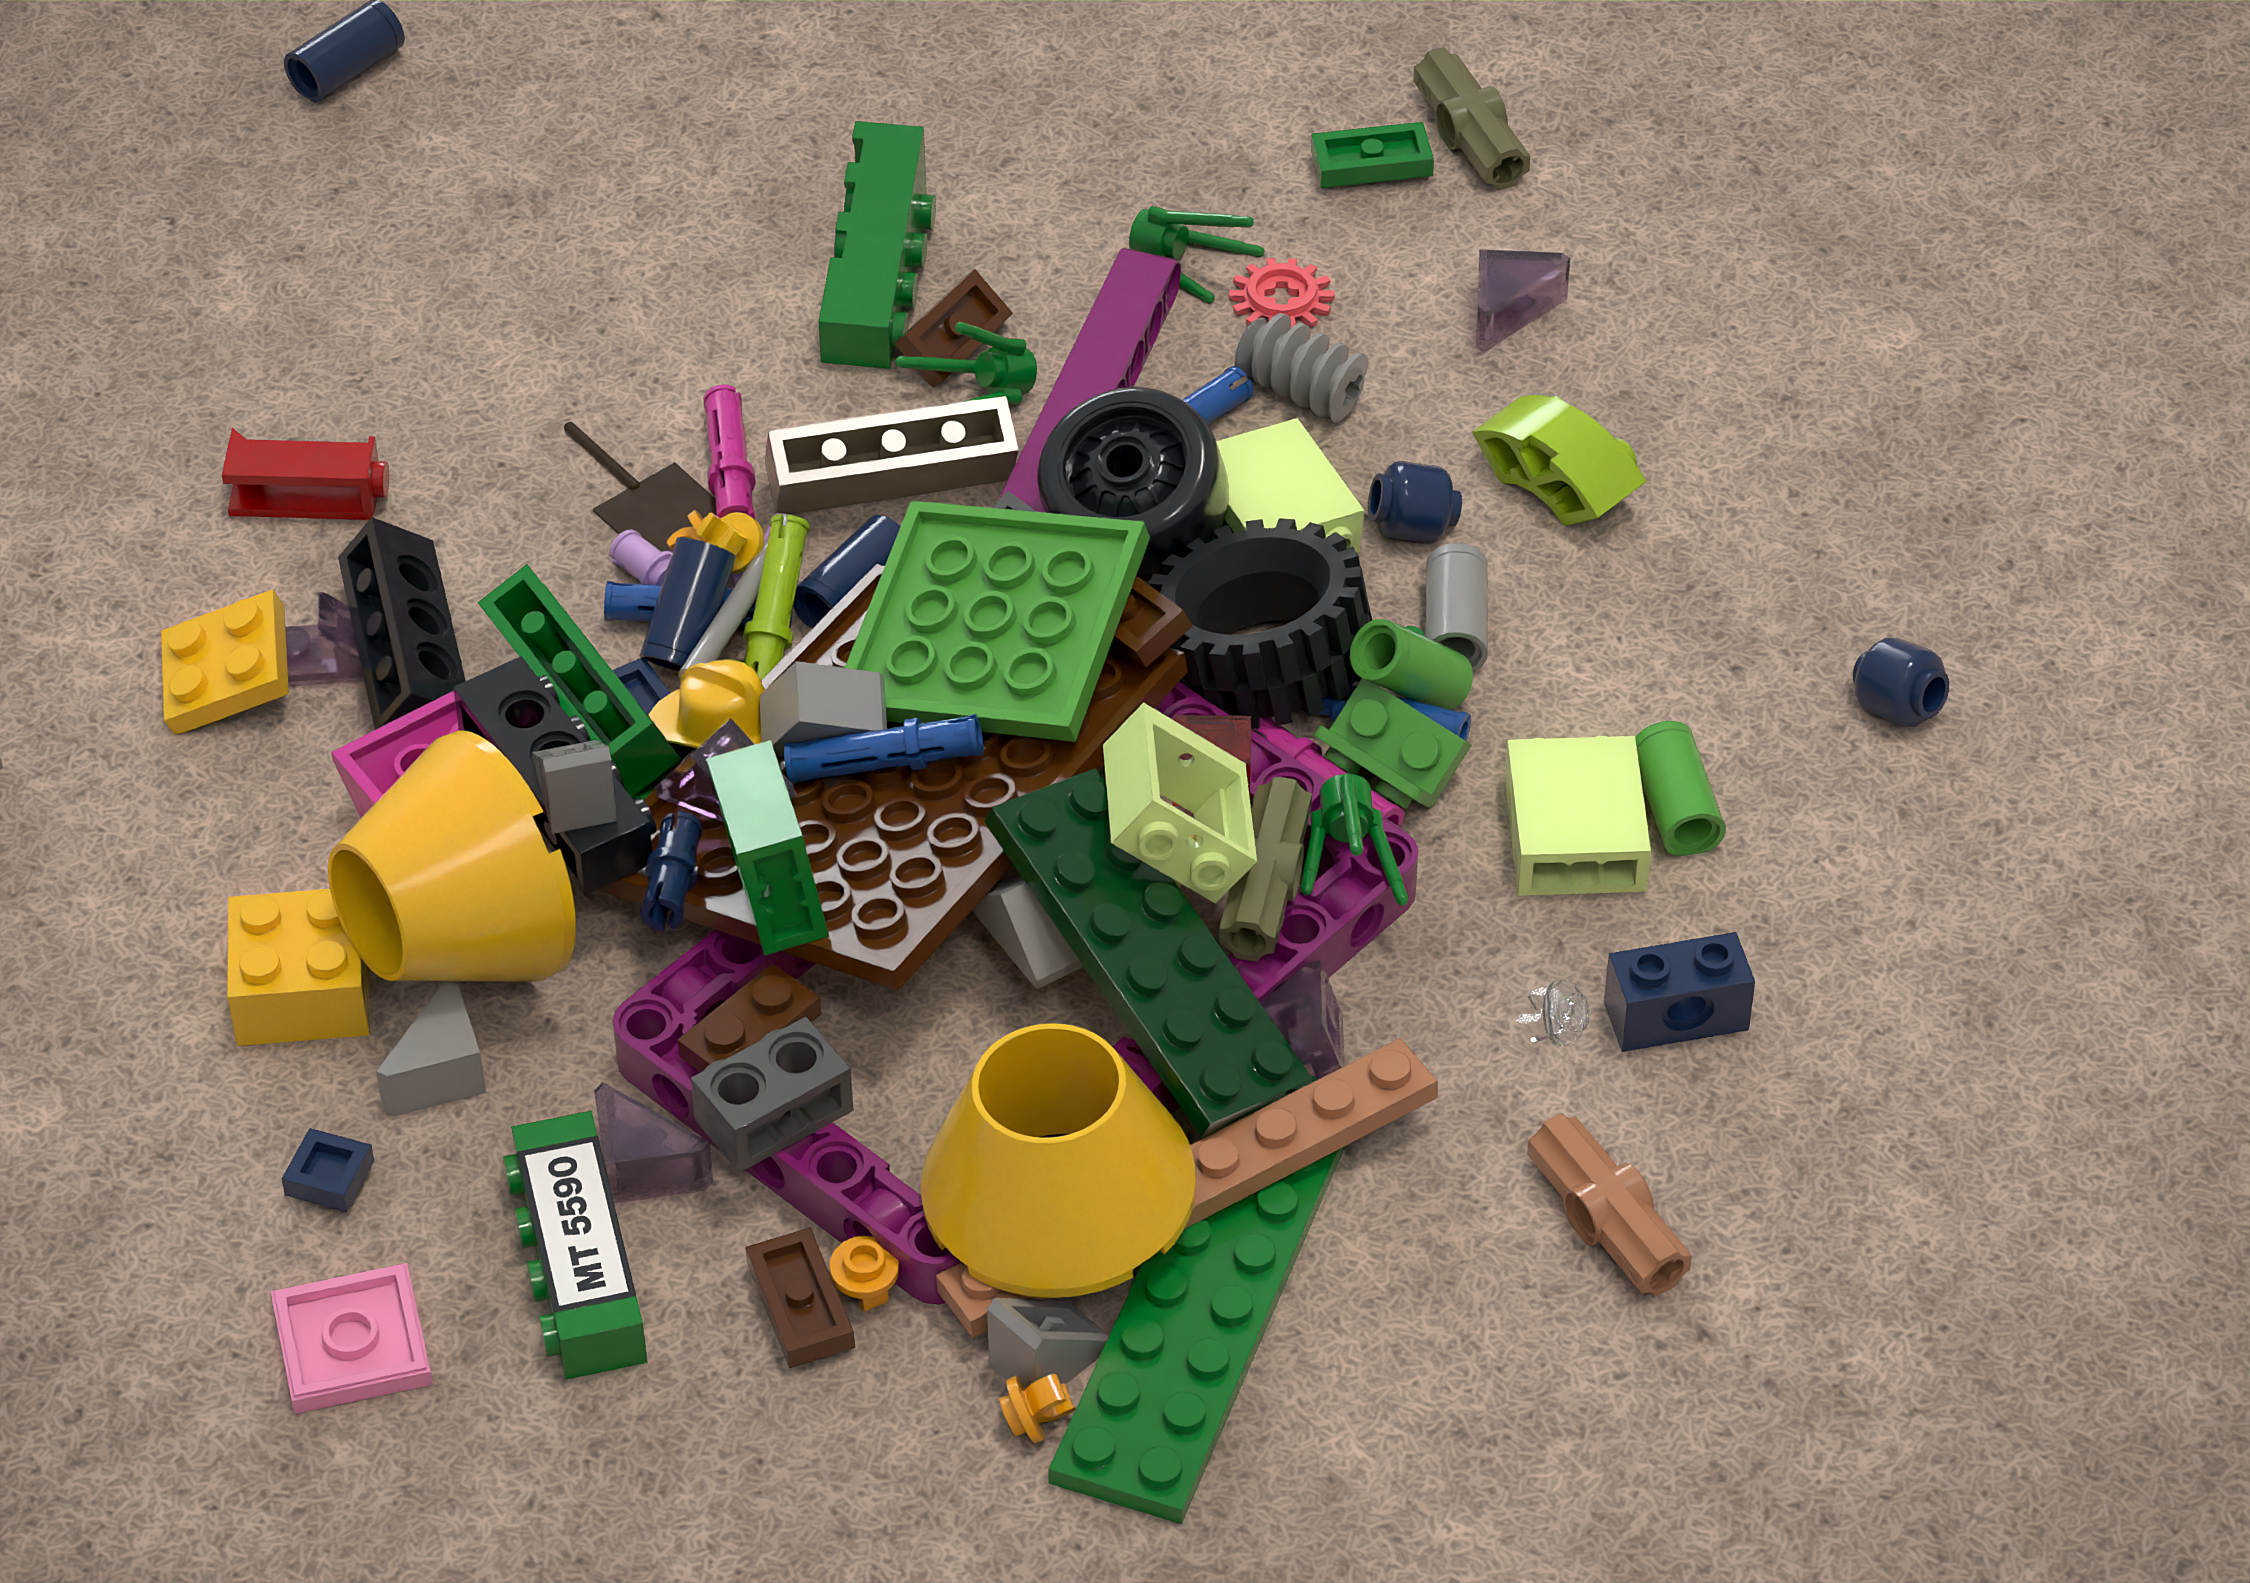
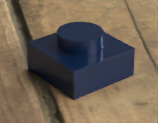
M309 1128L282 1177L285 1196L347 1212L374 1163L372 1145Z

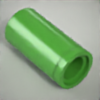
M1375 619L1368 622L1357 632L1351 644L1350 661L1353 670L1358 676L1408 699L1452 710L1466 699L1472 687L1473 670L1469 660L1463 654L1389 620Z
M1662 721L1644 728L1635 737L1641 781L1665 849L1677 857L1709 852L1723 840L1726 826L1691 729L1679 721Z

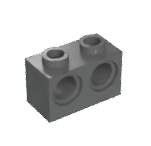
M807 1017L783 1029L769 1032L759 1042L727 1059L711 1063L701 1073L691 1078L695 1121L739 1173L854 1111L851 1068Z

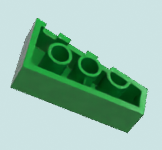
M855 121L852 135L855 162H847L844 179L846 188L844 212H838L835 228L834 258L830 257L818 321L821 363L891 369L895 348L897 347L894 343L909 330V315L907 312H904L905 307L914 308L916 305L918 274L913 272L914 268H924L927 234L923 233V229L932 230L934 227L936 195L927 194L924 127Z

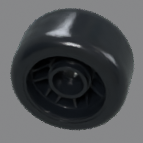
M1127 387L1109 390L1088 398L1070 410L1058 422L1050 433L1039 459L1037 483L1041 504L1045 513L1142 521L1145 523L1150 539L1136 575L1143 581H1149L1153 574L1164 575L1162 562L1171 554L1182 558L1186 557L1185 545L1195 539L1200 538L1205 544L1213 541L1215 538L1213 530L1221 528L1226 516L1229 502L1228 476L1218 444L1210 427L1203 417L1188 403L1160 390L1144 387Z

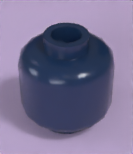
M1396 461L1387 467L1384 474L1378 473L1375 475L1368 496L1369 519L1377 522L1381 534L1392 540L1422 544L1435 543L1442 538L1448 526L1454 527L1457 525L1462 510V495L1459 490H1453L1450 474L1442 467Z
M1884 638L1873 644L1868 651L1860 655L1853 669L1855 695L1859 706L1873 716L1902 727H1916L1929 718L1936 716L1943 708L1948 697L1950 681L1941 657L1930 649L1900 638Z

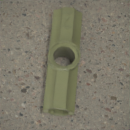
M1445 47L1428 51L1425 58L1414 66L1413 82L1435 111V120L1440 137L1449 150L1462 149L1486 184L1494 185L1497 190L1515 186L1518 180L1530 171L1531 156L1509 127L1506 108L1499 92L1491 86L1481 88L1457 54L1449 53Z
M1274 777L1267 784L1258 785L1256 794L1253 797L1251 813L1257 862L1228 890L1229 894L1219 928V945L1230 950L1235 958L1258 961L1260 957L1274 953L1276 944L1279 941V933L1283 926L1287 902L1294 903L1303 865V840L1312 809V793L1302 789L1297 780Z

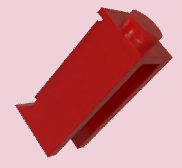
M234 428L231 429L221 475L223 484H233L228 506L229 516L370 520L371 517H374L377 498H386L388 496L389 465L387 461H379L375 436H369L368 443L246 439Z

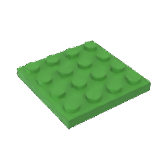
M911 501L845 668L880 672L884 676L887 722L904 723L905 719L919 718L921 723L977 714L982 732L1076 742L1150 539L1146 525L1142 521Z

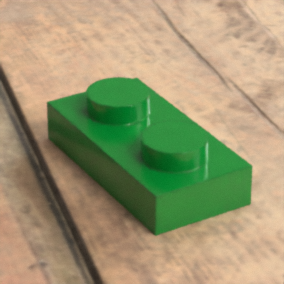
M1423 122L1311 133V153L1321 188L1433 176L1434 157Z

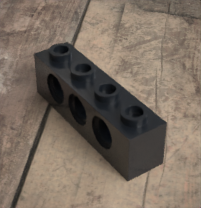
M371 517L338 556L373 724L376 730L452 692L454 686L466 680L433 540Z
M520 656L453 687L459 731L472 732L489 741L517 769L543 810L542 813L533 816V819L544 843L551 852L558 849L561 850L568 875L584 896L646 867L648 857L653 852L651 835L657 831L656 823L647 804L641 798L633 800L624 789L620 772L612 760L617 821L552 834L534 767L532 752L588 742L591 739L580 718L576 715L568 717L561 708L557 692L547 676L541 675L537 677L523 657Z

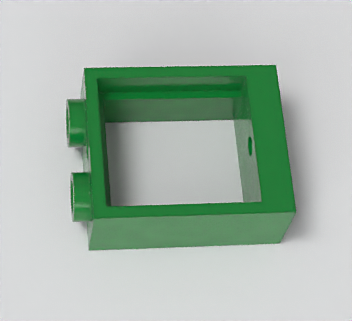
M771 740L707 758L733 857L764 955L829 937L803 835Z

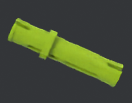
M782 514L774 515L770 520L771 528L753 619L747 622L744 627L743 639H746L748 643L744 663L756 671L760 680L783 659L784 651L790 649L793 643L794 633L791 632L789 625L810 524L801 517L787 514L786 526L783 525L784 517Z

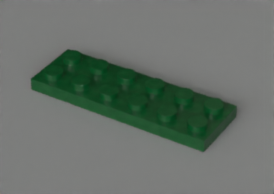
M1096 768L991 808L984 823L1201 1138L1221 1130L1312 1083L1314 1079L1176 882L1171 877L1111 843L1107 787Z

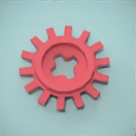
M1275 258L1266 259L1267 265L1260 269L1252 263L1246 266L1247 272L1250 275L1249 279L1236 275L1233 279V283L1242 290H1229L1230 300L1242 302L1233 305L1234 313L1236 315L1252 313L1246 318L1248 325L1260 317L1269 319V322L1273 316L1278 313H1284L1290 316L1291 328L1297 324L1295 320L1297 318L1309 327L1317 325L1318 319L1311 313L1322 316L1328 315L1331 311V306L1323 303L1334 300V290H1322L1330 284L1331 280L1326 275L1315 279L1313 276L1318 267L1310 264L1303 269L1296 265L1297 259L1289 258L1287 263L1277 264ZM1276 288H1287L1289 295L1298 297L1289 298L1288 304L1282 305L1276 304L1275 298L1265 296L1274 295Z

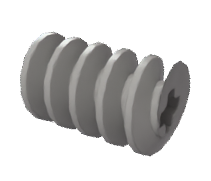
M1278 313L1273 316L1268 323H1266L1265 318L1261 317L1254 320L1244 330L1235 353L1234 366L1239 367L1246 373L1243 377L1254 378L1258 385L1268 389L1273 388L1277 395L1292 398L1294 403L1301 407H1311L1314 414L1323 418L1330 417L1333 423L1341 422L1346 418L1356 405L1363 390L1368 368L1367 356L1357 352L1348 359L1349 350L1347 345L1337 342L1329 348L1330 341L1327 335L1318 332L1310 338L1311 332L1308 325L1299 322L1291 328L1290 316L1284 313Z

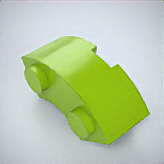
M1520 396L1472 431L1498 480L1504 484H1517L1533 492L1551 508L1559 521L1565 526L1599 518L1647 482L1636 465V455L1627 442L1614 438L1589 415L1564 402L1557 396Z

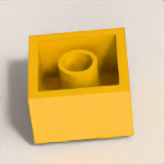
M330 889L228 897L227 999L237 1046L370 1035L369 967L360 958L349 941L338 918Z

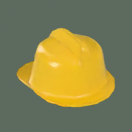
M726 659L714 660L705 664L698 663L689 666L681 675L680 689L671 692L660 700L648 716L669 743L694 747L705 752L721 755L762 743L760 695L765 691V688L756 671L743 662Z

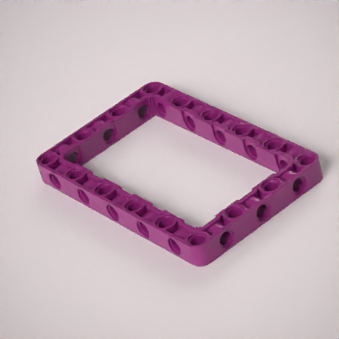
M1178 682L1155 708V710L1189 730L1190 726L1235 727V748H1228V731H1190L1246 763L1251 808L1258 785L1267 784L1274 777H1283L1297 780L1302 789L1312 793L1311 813L1321 809L1320 789L1326 782L1325 778L1182 683ZM1189 753L1179 756L1182 760H1188L1193 757ZM1310 816L1303 840L1304 855L1302 870L1304 868L1309 840L1311 836ZM1382 817L1383 829L1408 895L1409 901L1405 906H1400L1395 901L1369 833L1363 837V852L1359 856H1354L1351 853L1349 842L1338 841L1329 833L1325 835L1312 893L1310 895H1303L1299 887L1294 903L1287 902L1284 922L1279 933V941L1276 944L1275 952L1260 957L1258 961L1235 958L1232 952L1227 956L1274 1024L1285 1017L1404 914L1414 903L1417 884L1418 847L1415 840L1408 833ZM714 930L626 999L616 1009L612 1024L617 1064L621 1075L642 1093L719 1150L695 1121L691 1078L701 1072L679 1057L677 1039L772 963L796 980L816 963L781 951L764 955L762 945ZM1124 1036L1112 1046L1170 1114L1180 1107L1132 1037L1129 1039ZM835 1123L828 1124L745 1170L839 1242L843 1243L848 1239L858 1236L875 1237L878 1244L899 1261V1274L895 1282L897 1286L923 1303L936 1305L946 1303L938 1293L936 1275L961 1261L947 1248L941 1250L934 1240L926 1223L921 1195L890 1173V1164ZM1053 1134L1041 1136L1040 1138L1060 1137L1069 1134Z

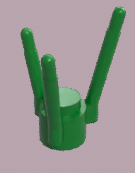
M1151 206L1149 209H1142L1137 214L1129 236V247L1131 250L1173 259H1179L1183 255L1187 243L1255 257H1262L1265 253L1264 248L1261 246L1188 230L1187 226H1185L1251 228L1254 225V219L1250 216L1170 211ZM1181 273L1179 287L1205 303L1210 304L1214 302L1215 296L1213 293Z
M958 322L955 325L957 333L991 346L987 351L982 352L976 360L899 356L895 361L899 368L975 374L978 384L985 387L991 394L966 401L1007 396L1008 405H1019L1022 401V395L1029 393L1037 377L1036 359L1034 354L1026 348L1027 344L1024 339L1006 338L964 322Z
M1340 774L1327 779L1320 789L1321 809L1310 814L1311 836L1300 886L1301 893L1303 895H1310L1313 891L1326 834L1330 833L1338 841L1349 842L1351 853L1354 856H1359L1363 852V837L1369 833L1395 901L1398 905L1405 906L1409 901L1408 895L1383 829L1382 812L1373 808L1370 784L1356 774Z

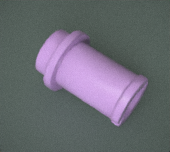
M632 529L620 533L614 539L609 550V556L613 558L611 560L613 564L623 568L638 579L640 584L648 585L662 584L672 554L670 551L661 552L642 538L640 533Z

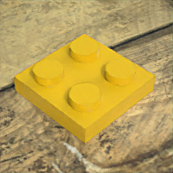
M273 589L161 630L164 722L174 734L188 732L289 694L284 603Z

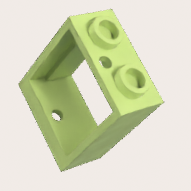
M1143 702L1103 744L1111 843L1216 904L1257 862L1246 763ZM1184 753H1189L1193 755V757L1188 760H1182L1179 758V756ZM1160 794L1192 812L1194 818L1160 799ZM1196 835L1197 841L1190 838V836Z

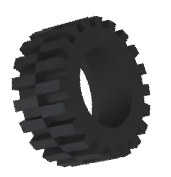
M1283 518L1278 519L1275 528H1264L1263 519L1246 521V531L1233 534L1230 526L1227 525L1213 530L1215 540L1205 544L1200 538H1197L1185 545L1186 557L1182 558L1171 554L1162 562L1164 575H1152L1148 585L1183 609L1192 624V627L1169 647L1182 651L1185 654L1188 672L1179 682L1233 718H1240V722L1248 728H1259L1260 717H1274L1276 726L1292 723L1291 713L1303 708L1309 717L1325 710L1323 704L1325 697L1330 696L1339 702L1351 693L1348 679L1357 682L1361 681L1362 678L1352 668L1350 649L1355 635L1365 624L1372 621L1359 556L1354 547L1347 549L1346 539L1337 532L1326 537L1324 526L1309 522L1300 531L1297 530L1295 519ZM1276 620L1292 621L1281 627L1260 633L1231 635L1238 630L1257 623Z

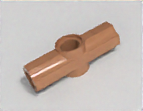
M1561 1113L1543 1122L1538 1132L1528 1140L1527 1155L1563 1197L1564 1209L1573 1229L1587 1245L1593 1246L1600 1243L1642 1294L1649 1292L1656 1297L1674 1288L1678 1280L1690 1270L1692 1255L1655 1212L1651 1191L1640 1172L1627 1162L1617 1166L1577 1117L1569 1118Z

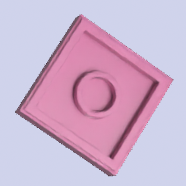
M407 1263L271 1291L294 1414L433 1385Z

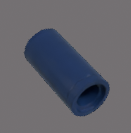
M369 0L286 54L284 57L286 75L298 93L317 103L401 48L405 42L402 25L395 13L384 2Z
M882 515L870 517L797 585L793 608L806 626L813 629L876 564L886 565L901 527L898 523Z
M686 537L676 538L639 655L641 658L645 657L648 662L678 672L681 670L720 610L736 555L703 541Z

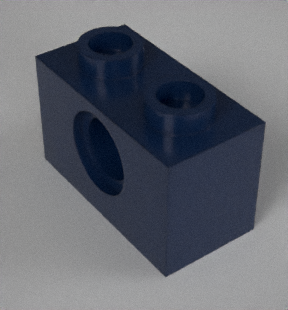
M1737 932L1609 953L1604 1004L1621 1052L1749 1030L1755 979Z

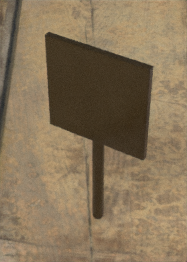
M573 422L565 423L564 430L628 488L593 508V512L617 534L632 529L640 533L642 538L661 552H672L673 550L666 543L670 536L679 529L693 527L687 515L694 510L703 518L711 512L715 515L717 514L716 498L677 463L674 462L639 482Z

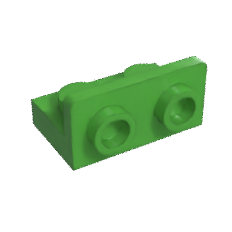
M1363 678L1331 728L1327 729L1320 724L1314 736L1330 745L1324 754L1325 758L1350 774L1357 775L1361 767H1364L1381 779L1374 789L1405 809L1408 808L1413 799L1431 809L1472 746L1380 686Z

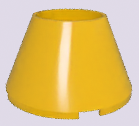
M463 730L444 735L433 741L333 847L329 855V887L341 925L360 958L375 974L385 980L539 982L563 971L572 957L576 938L575 906L570 879L561 850L558 849L548 853L533 819V816L543 812L539 802L512 763L494 745L481 736Z
M1056 1023L1021 1028L1005 1035L985 1051L927 1152L921 1174V1198L927 1226L941 1250L947 1248L956 1258L968 1266L969 1275L1000 1290L1030 1297L1061 1298L1086 1295L1103 1291L1133 1278L1134 1268L1151 1258L1159 1250L1165 1255L1175 1244L1190 1218L1196 1194V1169L1193 1153L1187 1137L1173 1116L1107 1041L1084 1028ZM1053 1134H1069L1060 1137L1040 1138L1041 1136Z

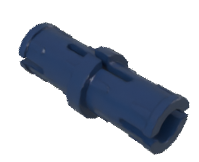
M673 812L667 814L662 819L657 848L649 855L646 862L645 876L648 875L647 881L649 883L640 910L641 918L645 924L660 931H665V923L669 911H671L669 919L670 929H675L681 924L687 892L694 887L698 877L699 869L698 866H695V855L703 832L702 824L695 816L686 812L678 813L677 825L674 831H672L675 820Z

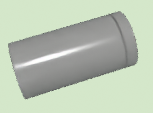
M1450 543L1436 548L1430 553L1426 561L1425 637L1463 654L1469 660L1473 672L1481 668L1488 657V562L1485 555L1476 547L1463 543Z

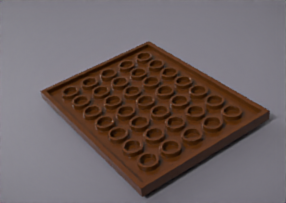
M876 564L761 680L765 690L796 661L845 668L885 566ZM1111 643L1076 742L982 732L984 745L982 756L973 755L928 762L927 768L913 771L907 765L801 781L796 784H791L789 781L784 756L777 757L803 835L829 937L781 950V952L899 991L1012 867V862L984 823L991 808L1094 768L1099 771L1104 765L1103 744L1143 702L1155 709L1187 674L1188 669L1184 652L1168 648L1145 668ZM887 722V729L904 726V723ZM695 748L643 800L649 807L657 828L656 833L651 835L652 851L654 852L657 848L660 824L667 814L673 812L675 817L672 831L676 829L679 812H686L695 816L702 824L703 830L695 855V866H698L699 872L694 887L687 892L683 919L761 945L733 857L707 763V758L719 754ZM645 868L599 889V891L642 905L649 883L647 881L648 875L645 876Z

